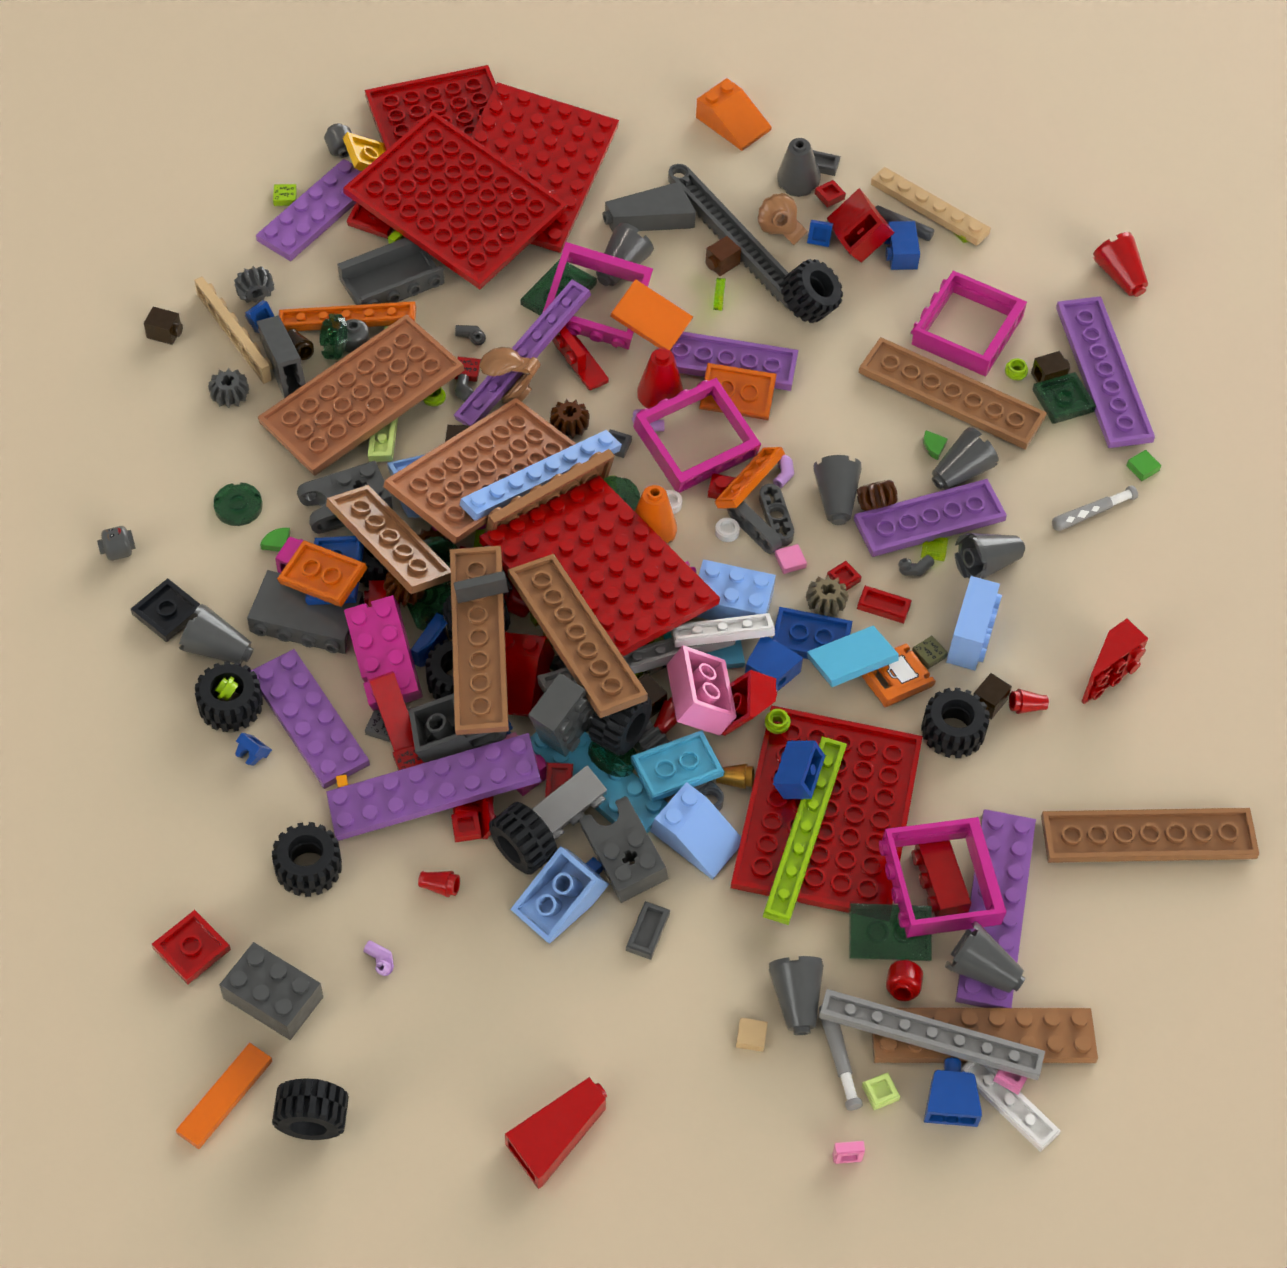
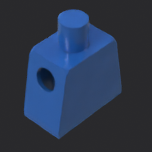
M769 636L760 637L746 663L745 673L753 670L776 678V690L778 692L801 672L803 657Z
M947 1058L944 1060V1070L934 1071L924 1115V1123L978 1127L982 1117V1110L975 1075L969 1072H961L960 1059Z

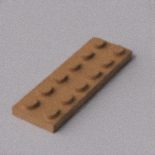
M610 449L602 453L596 452L588 461L582 464L580 462L576 463L564 474H556L543 486L539 484L523 497L517 496L513 498L505 507L493 509L489 513L485 533L490 530H496L502 524H508L511 520L519 518L520 515L527 514L535 507L539 508L541 504H546L549 500L560 497L561 494H565L567 491L579 487L595 477L600 476L604 481L607 480L615 455Z
M369 485L327 498L326 506L410 594L451 580V571L446 563Z

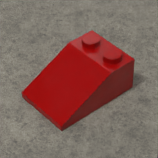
M505 632L508 715L529 717L528 714L537 704L542 691L538 685L537 676L548 673L555 653L546 636Z

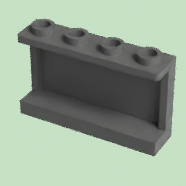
M407 238L337 264L339 280L356 305L397 303L444 284V269L442 266L437 267L426 251Z
M267 570L247 617L250 632L258 636L274 637L283 642L299 643L309 648L325 649L330 653L338 652L345 654L347 651L346 641L350 631L344 610L364 604L363 592L358 591L356 603H344L342 607L334 604L307 605L305 593L280 584L277 578L281 573Z

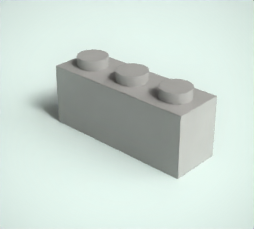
M587 765L532 808V810L541 817L550 829L554 839L557 840L565 833L563 830L565 826L570 822L572 825L577 824L580 818L586 816L583 813L591 806L595 809L606 800L604 795L607 794V789Z

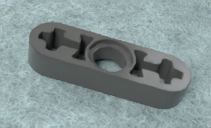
M765 484L760 489L759 501L766 523L778 534L782 546H787L793 541L794 527L782 491L775 484ZM767 494H771L774 497L773 503H771L770 496ZM779 511L783 514V517L773 518L770 513ZM781 526H782L783 533H784L785 535H787V536H783L782 533H779V530H780V527H781Z
M744 501L737 508H727L729 516L736 520L739 526L766 553L772 554L782 547L778 534Z

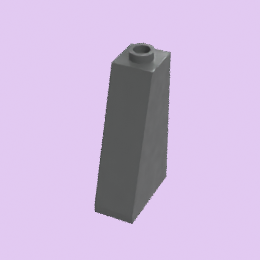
M679 182L606 201L605 211L602 213L605 224H609L612 232L619 223H628L639 229V231L695 228L696 211Z
M278 315L259 320L257 325L262 345L272 364V370L283 398H286L306 383L300 356Z

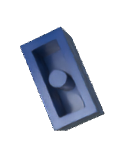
M915 221L889 222L888 225L895 233L884 244H887L886 261H890L891 270H917L920 249Z
M787 741L773 780V785L783 799H812L825 759V754L816 741Z

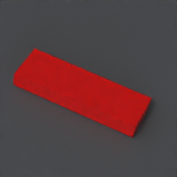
M391 671L369 679L394 752L414 746L410 716L394 672Z

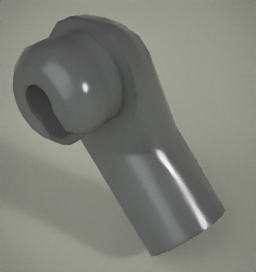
M456 325L455 336L467 337L475 345H482L486 340V335L478 326Z
M460 374L457 379L455 394L465 402L474 391L468 386L469 376Z
M926 555L918 563H912L910 559L903 558L899 561L898 565L900 567L899 571L905 576H921L935 562L931 556Z

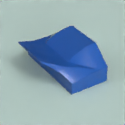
M439 613L435 614L411 648L416 666H426L425 662L428 659L430 650L434 651L436 644L442 645L443 640L448 639L446 631L447 622L444 620V616Z

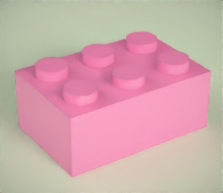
M682 646L666 664L676 720L684 725L720 736L737 717L726 661Z

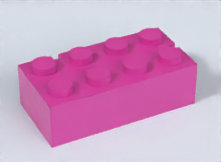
M394 596L372 601V607H368L365 603L345 609L344 612L359 670L365 682L363 683L365 693L372 710L379 711L369 679L391 671L395 674L405 703L424 698L399 604Z

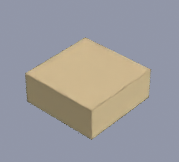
M740 1018L736 1048L763 1052L768 1022Z

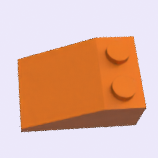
M728 78L697 98L696 118L741 151L772 129L771 125L743 89Z

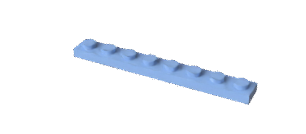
M604 430L461 498L459 505L476 521L488 515L497 507H505L513 498L517 496L523 497L533 487L539 484L543 486L556 474L568 472L576 463L580 462L582 464L588 461L596 452L602 453L608 449L613 454L619 452L622 444L607 430Z

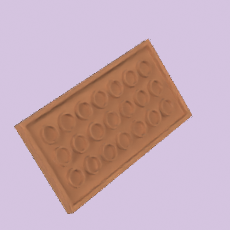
M406 314L259 415L258 420L302 465L316 476L465 371L464 365Z
M514 398L384 481L383 487L456 544L485 525L489 516L488 514L474 521L459 505L461 498L576 443L519 399Z

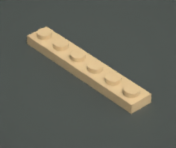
M886 167L882 168L871 178L872 186L976 246L990 234L991 227Z
M203 276L195 279L197 296L263 384L272 381L270 371L273 369L272 364L267 357L264 358L258 344L256 342L252 343L246 328L240 327L236 315L228 311L222 297L218 298L216 290L211 283L208 284Z

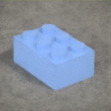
M703 559L699 577L720 597V602L717 606L697 617L715 620L768 613L774 592L776 575Z
M974 576L970 577L946 663L974 671L978 661L983 663L1002 594H998L999 583Z

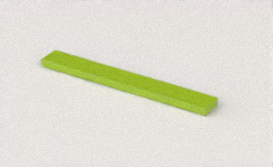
M823 736L821 738L819 747L825 754V759L812 799H801L763 913V918L786 925L790 923L847 746L846 743Z

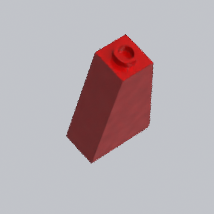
M590 1077L505 1133V1145L538 1189L547 1182L606 1110L607 1094L599 1083L595 1084Z

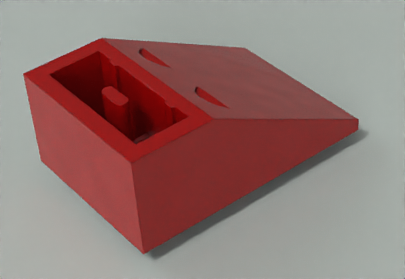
M860 188L827 217L828 222L833 223L832 229L848 253L861 263L895 233Z
M1128 618L1109 630L1082 699L1083 704L1091 699H1098L1106 688L1116 686L1127 673L1133 674L1140 667V659L1146 652L1145 646L1148 637Z

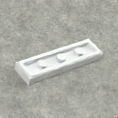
M770 613L684 623L670 631L675 648L775 636V628Z
M967 1061L961 1067V1072H969L975 1075L978 1092L1039 1152L1060 1134L1061 1130L1021 1092L1017 1095L993 1081L998 1072L996 1068Z

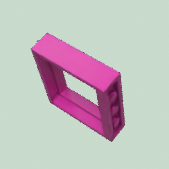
M565 242L543 312L556 298L567 262L634 282L636 279L647 287L649 286L653 268ZM573 316L565 325L572 335L586 336L592 341L605 342L615 348L622 347L628 350L634 334L629 328L626 332L577 316Z
M953 270L948 279H943L940 291L933 294L930 301L931 305L923 309L920 317L921 320L914 323V328L910 333L913 335L911 344L986 377L1022 320L1027 301ZM952 293L1007 315V318L983 355L928 332Z
M717 378L710 381L704 380L691 390L685 389L678 393L676 397L669 400L663 399L650 409L644 408L640 410L635 417L633 425L660 469L678 493L711 478L712 473L720 474L755 457L761 446L760 441ZM712 395L743 443L681 472L650 423Z
M979 817L885 829L882 841H879V850L881 855L886 858V876L888 880L891 879L893 884L892 899L895 904L898 903L900 910L898 913L899 925L905 929L907 938L974 929L972 923L975 921L982 927L1002 924L1007 912ZM965 838L986 910L915 920L896 847Z

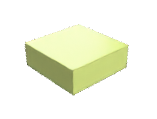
M888 1072L862 1083V1088L873 1110L900 1100V1095Z

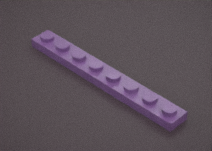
M571 280L512 349L517 351L520 357L537 358L591 296L590 290ZM511 371L500 376L488 375L454 414L455 419L463 425L472 426L486 417L523 372Z

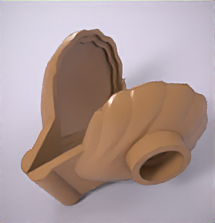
M785 193L773 194L763 201L758 214V223L763 232L783 234L793 245L808 232L797 220V206L792 197Z
M498 347L490 350L483 355L479 365L482 373L489 376H500L511 371L523 372L520 378L501 398L504 404L514 398L519 399L521 402L532 390L529 387L531 379L541 366L537 358L520 357L519 353L510 347Z

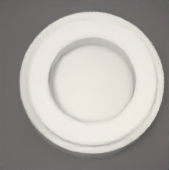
M666 490L673 514H675L682 508V496L677 491Z
M722 518L716 523L715 535L723 542H732L738 538L740 526L732 518Z

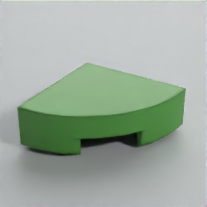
M926 430L923 444L928 450V454L938 460L948 439Z
M279 528L269 532L261 541V549L279 552L290 536V528Z

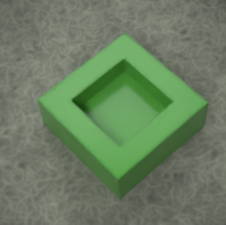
M1147 450L1130 458L1126 465L1141 481L1159 472L1161 464Z

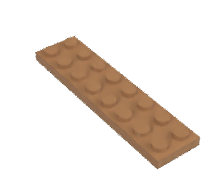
M882 337L879 338L859 367L858 373L1025 450L1046 418L1047 412Z
M501 546L450 549L456 735L507 732L509 731L503 593L458 603L453 584L458 581L501 572Z
M554 554L508 570V578L577 684L586 690V698L599 718L647 701L648 693Z
M1250 808L1043 811L1041 815L1048 863L1257 859L1259 856Z
M896 1008L1044 1050L1043 1063H1096L1098 1060L1091 1008ZM872 1033L874 1063H944V1060L947 1058H957ZM958 1058L961 1060V1063H966L968 1061Z

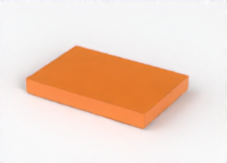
M636 279L610 315V317L659 349L664 348L670 351L693 319L692 315Z
M707 363L704 380L710 381L717 378L742 416L769 420L777 374ZM712 395L700 400L699 409L723 413Z
M303 540L277 580L282 585L342 607L367 570V566L361 561Z

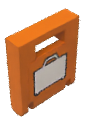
M908 644L894 648L899 654V661L862 675V678L884 707L933 687L936 682L933 677H929V671L915 653L909 651L910 647ZM877 671L881 673L890 685L889 688L884 689L875 677Z

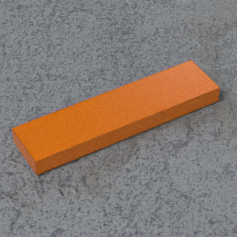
M763 448L715 500L717 508H737L779 462L781 457L785 455L783 448Z
M249 1043L179 1125L176 1133L197 1149H200L273 1062L272 1057Z

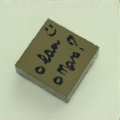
M933 636L928 637L912 649L927 669L936 665L948 655V652Z

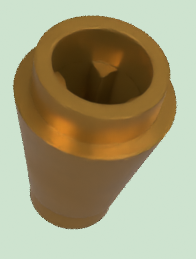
M746 763L722 767L724 776L716 779V783L747 789V787H753L754 766H748Z

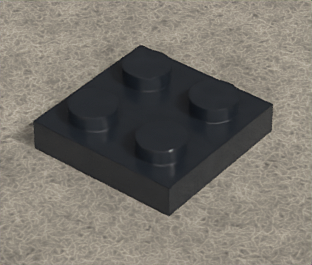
M167 578L131 608V613L167 642L181 631L189 620H193L198 616L194 612L200 603Z

